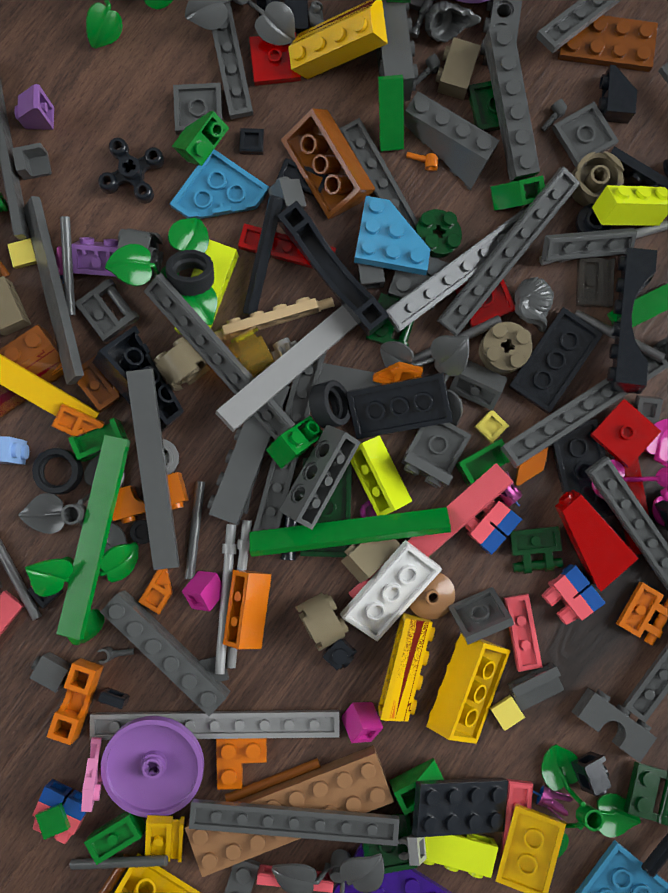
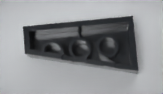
M135 325L100 349L92 363L130 405L126 372L153 369L161 431L163 432L176 422L184 413V410L170 385L165 383L160 371L149 355L150 350L146 343L143 344L138 335L140 332Z

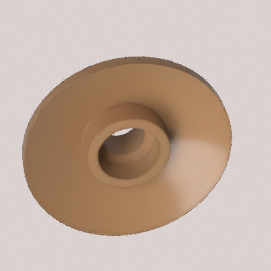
M439 573L409 606L410 609L417 616L428 620L444 616L450 611L448 606L454 604L455 589L452 582L447 576ZM436 593L437 598L434 601H429V595Z

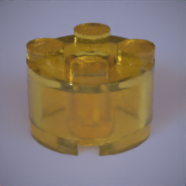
M257 326L231 338L232 344L228 345L229 350L236 358L240 359L243 367L254 378L271 365L270 363L274 362L262 336L256 337L255 332L259 331Z

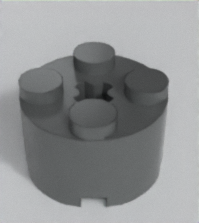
M131 228L121 229L118 234L119 243L117 250L128 244L144 246L150 251V263H154L160 272L163 262V252L159 251V244L163 245L160 234ZM152 269V276H151V278H150V280H149L148 282H152V280H153L152 277H154V275H155L153 269Z

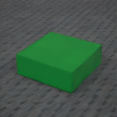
M62 803L42 810L35 815L44 840L67 831L71 827Z

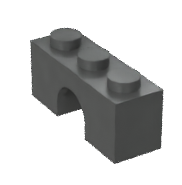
M587 688L571 712L597 732L607 722L616 721L618 730L612 742L640 763L657 739V737L650 733L652 728L640 719L635 722L629 718L631 712L620 704L614 707L609 703L611 698L601 690L597 689L594 692Z

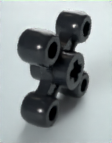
M113 138L109 143V150L113 157L119 160L118 170L113 173H102L98 178L99 187L103 192L113 194L121 184L128 183L133 185L134 195L139 202L143 204L150 203L154 198V191L144 181L145 172L149 169H160L164 165L163 153L160 149L151 147L146 150L143 157L137 159L129 155L130 149L124 139Z

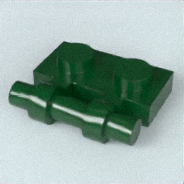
M559 526L515 530L509 534L511 556L521 555L522 559L521 562L512 563L514 573L523 572V574H530L535 570H545V572L554 571V568L563 567L562 558L553 559L552 553L562 551ZM543 553V560L531 561L530 554Z

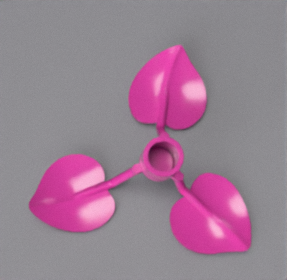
M668 419L654 423L662 432L645 449L647 453L654 455L656 462L665 466L656 473V476L624 478L625 469L623 465L616 460H611L625 482L656 481L660 486L665 487L660 491L661 496L656 497L653 502V516L657 523L664 527L665 525L655 504L662 500L668 502V462H666L668 461ZM592 482V487H593L594 492H595L600 498L604 499V498L602 497V495L600 494V492L598 491V489L596 488V486H595V485L593 484V482Z

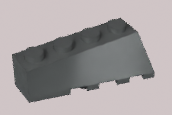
M417 91L405 110L404 125L423 144H426L437 155L438 159H441L450 168V171L455 176H458L465 183L464 185L471 190L494 154L500 140Z

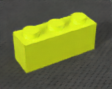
M607 185L592 206V209L601 225L659 226L668 215V189L666 187Z
M377 436L361 443L350 462L377 516L387 515L412 502L381 437Z
M480 834L425 837L427 859L423 862L424 864L434 865L436 863L444 865L446 869L453 872L463 870L476 878H483V876L492 877L498 852V846L494 838Z

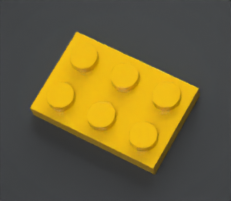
M516 804L495 882L524 893H548L566 821Z

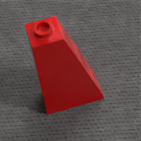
M572 490L571 492L564 493L559 498V503L555 505V508L588 579L597 589L603 591L639 558L582 494Z

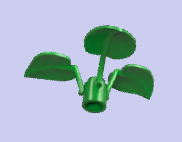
M104 0L106 6L99 2L94 3L87 12L86 33L92 48L109 45L115 42L122 33L123 24L121 16L118 12L110 10L111 3L109 0ZM144 0L145 4L153 9L165 8L173 1Z
M189 218L176 221L168 232L169 243L176 250H198L205 253L208 248V232L200 219ZM128 244L119 248L110 256L105 265L106 270L131 286L146 284L152 276V269L155 273L154 277L162 273L167 279L166 266L159 272L156 265L150 263V251L139 244ZM212 287L199 295H181L207 325H212L218 304L217 295Z
M136 542L121 544L107 550L103 555L102 570L99 572V576L106 575L110 582H117L127 577L137 563L139 555L138 544ZM71 557L50 559L25 567L33 591L42 597L58 593L63 588L64 582L69 584L70 575L73 572L74 559ZM91 609L84 639L77 640L67 637L73 645H80L92 639L102 629L105 622L104 615L99 609Z
M557 744L552 745L547 750L541 765V774L545 784L554 791L565 787L579 804L576 810L578 822L566 823L565 828H578L582 830L583 827H586L591 831H599L602 835L612 838L624 834L630 828L641 823L639 817L623 811L626 800L617 794L605 793L601 795L597 800V809L582 801L569 786V784H574L578 781L571 764L578 757L573 752ZM565 832L562 838L558 858L566 851L568 847L569 838Z

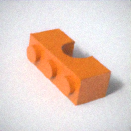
M182 473L168 474L172 510L184 507L183 502L189 501ZM135 486L120 488L114 509L113 521H121L122 524L136 521V516L145 514L146 516L144 501L138 497Z
M81 658L72 663L64 685L67 692L62 705L54 713L46 736L47 738L71 745L79 738L104 666Z

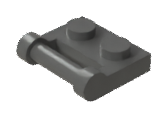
M112 279L105 280L75 302L105 343L127 326L137 322L140 318L137 312L131 310L116 290V284ZM105 293L110 296L124 315L120 320L117 319L101 296Z

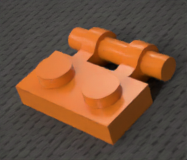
M639 582L618 618L616 625L639 638L644 630L647 631L648 634L644 641L653 646L656 639L661 638L663 634L661 630L668 620V598L662 606L659 603L664 595L645 583ZM656 611L659 614L655 619L653 625L649 624V621L652 618L654 612Z

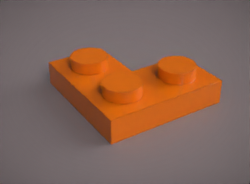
M267 738L216 739L217 790L243 788V763L267 762Z

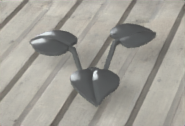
M189 0L185 10V18L208 30L218 29L224 25L228 17V10L224 3L231 0ZM232 0L238 5L247 3L261 14L255 21V29L264 41L274 45H287L294 41L295 19L291 9L285 3L271 2L264 11L251 0Z
M442 335L437 337L431 344L432 358L420 362H412L414 359L413 351L406 344L397 341L383 343L380 346V353L386 368L397 362L408 363L414 366L435 362L436 370L439 373L444 372L446 382L449 376H458L465 370L469 357V336ZM447 389L453 422L450 423L457 426L463 413L462 402L455 392Z
M100 455L89 462L84 472V480L90 486L93 485ZM125 471L123 472L120 488L125 480ZM43 493L36 496L18 516L31 528L46 534L59 532L63 529L65 523L69 525L80 523L83 526L86 513L84 503L89 500L90 493L79 500L78 503L64 506L63 501L57 495ZM111 523L104 553L114 546L127 544L123 530L114 523Z
M338 849L333 851L330 864L325 863L324 869L318 877L314 868L298 863L272 865V872L281 888L287 893H312L314 885H318L327 872L333 882L340 883V893H344L345 881H347L348 885L353 884L356 890L368 893L376 891L382 885L384 862L381 853L368 857L351 858L347 851Z

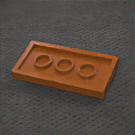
M602 15L559 48L558 60L609 67L610 65H616L617 68L650 72L654 62L658 23Z

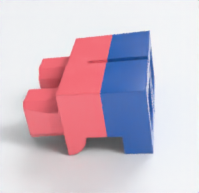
M494 500L482 510L484 514L479 519L474 517L464 526L468 530L466 534L474 539L487 554L491 555L506 539L505 536H509L522 521V518L502 502Z
M572 564L562 570L563 572L555 579L549 581L550 587L542 594V597L550 606H553L559 600L565 604V607L556 614L566 625L576 619L584 620L605 604V601L594 587L589 585L590 582L578 567Z
M52 779L44 787L32 816L35 817L38 812L62 803L71 827L67 831L55 835L54 838L66 844L82 825L87 812H81V792L74 790L71 793V787ZM35 818L33 830L41 833L38 822Z

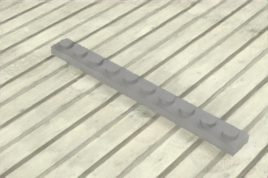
M339 710L214 711L210 716L204 711L92 712L90 714V740L92 737L110 740L114 733L123 725L145 716H162L173 719L188 728L196 739L339 737Z

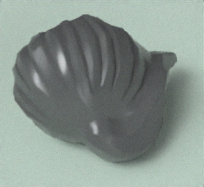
M440 1L433 4L426 13L425 31L431 39L445 43L456 37L464 28L473 27L480 23L481 17L457 3Z
M532 277L523 280L515 290L516 314L520 319L536 326L540 332H545L547 329L546 317L553 304L554 292L551 286L542 278Z

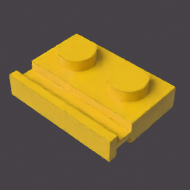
M147 815L145 856L167 855L168 862H170V859H178V862H182L185 817L173 819V816Z

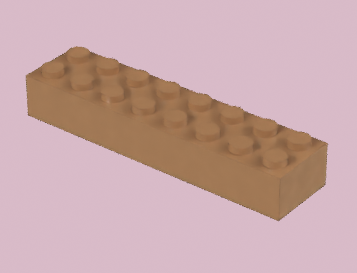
M373 745L235 802L367 813L390 804L394 800L380 759ZM190 817L185 826V831L202 877L301 839L189 829Z

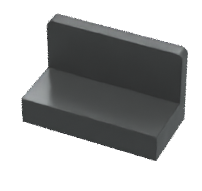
M468 360L465 370L460 375L455 376L449 390L493 411L507 382V378Z
M551 662L544 665L543 668H538L507 683L521 711L564 690L559 679L561 674L557 666Z

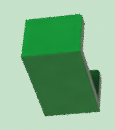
M112 418L109 420L110 423L102 428L93 430L80 437H69V442L77 460L86 462L100 455L104 435L129 440L121 421Z
M502 438L456 463L455 466L466 485L474 483L496 463L501 467L510 462L501 450V447L505 444Z
M125 811L92 831L84 844L95 864L98 865L139 840L146 830V824L142 817Z

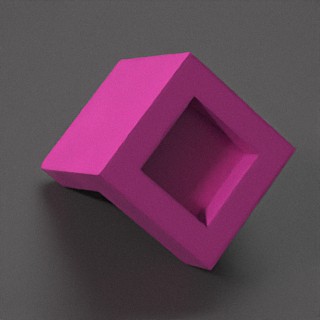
M198 571L182 592L192 609L210 612L221 598L222 582L217 573Z
M372 702L352 703L342 715V721L351 743L372 742L383 729Z

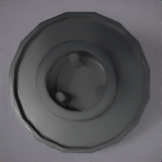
M594 204L586 205L578 213L575 220L578 233L610 230L612 225H601L592 209Z

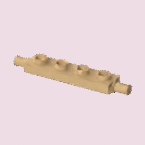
M304 297L298 299L296 304L290 306L280 304L273 307V311L266 313L257 311L250 314L249 318L243 320L240 318L230 319L226 325H222L221 330L214 333L220 340H228L321 312V310L335 307L332 297L320 301L315 298Z

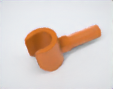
M407 152L406 158L425 162V170L437 171L438 157L436 154L429 153L425 156Z

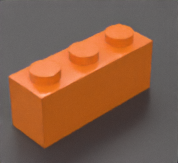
M233 570L223 645L236 649H262L271 574L258 571Z

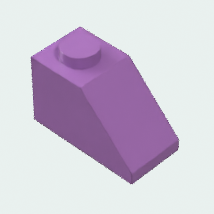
M39 84L32 85L18 95L15 117L25 129H54V106Z

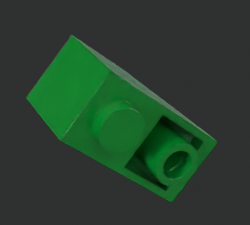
M210 111L185 127L172 147L188 163L202 166L229 127L214 111Z
M543 175L491 186L494 211L531 204L545 187Z
M309 416L281 434L266 451L282 469L319 440L323 431L313 418Z
M434 758L389 780L404 815L414 811L416 781L444 780Z

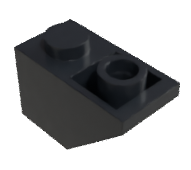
M610 65L606 73L602 74L600 78L599 89H602V97L599 99L598 108L607 122L628 124L636 114L637 89L616 65Z

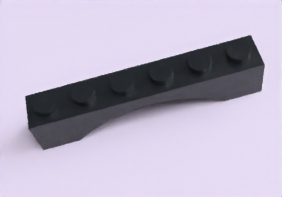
M295 201L277 215L279 226L368 337L388 322V313L376 298L343 265L298 201Z
M627 247L624 256L619 257L617 270L621 271V276L617 278L615 292H619V298L615 300L613 314H617V320L613 322L611 336H615V342L611 344L609 358L613 359L612 367H609L607 381L611 382L610 391L641 394L647 386L649 362L641 353L635 340L632 328V311L636 297L650 283L656 272L657 250Z

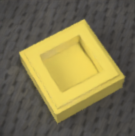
M31 238L7 244L12 265L15 269L37 264Z
M492 410L474 426L490 443H493L509 427Z
M511 695L490 707V710L504 731L525 718Z

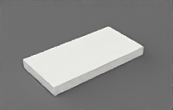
M405 540L342 610L340 615L344 620L378 642L442 571V568Z

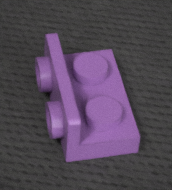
M81 237L79 238L80 241L72 244L73 273L115 276L105 269V265L110 256L117 250L118 240L104 239L103 242H94V238Z

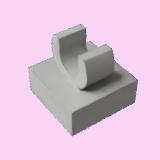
M411 834L398 840V844H405L408 847V852L400 853L399 858L402 860L409 859V866H420L427 859L425 837L417 838Z

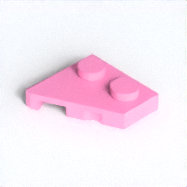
M101 737L91 738L90 758L87 760L82 789L81 812H92L94 801H99L101 784H103L100 768Z

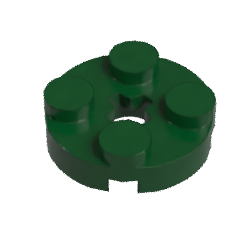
M439 209L429 210L422 214L414 227L416 233L431 249V257L443 258L449 256L461 243V227L457 221V216L453 212ZM438 229L443 235L441 238H438V235L434 234L433 231Z

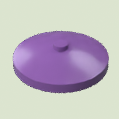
M162 716L140 717L123 725L109 740L101 760V778L110 798L128 813L147 818V815L168 816L185 807L196 795L204 772V756L196 737L181 723Z

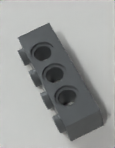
M522 0L487 1L486 11H490L489 18H485L483 33H487L490 28L513 24L517 43ZM482 40L480 55H484L482 65L488 66L484 41Z
M326 425L279 512L313 530L361 442L340 429Z

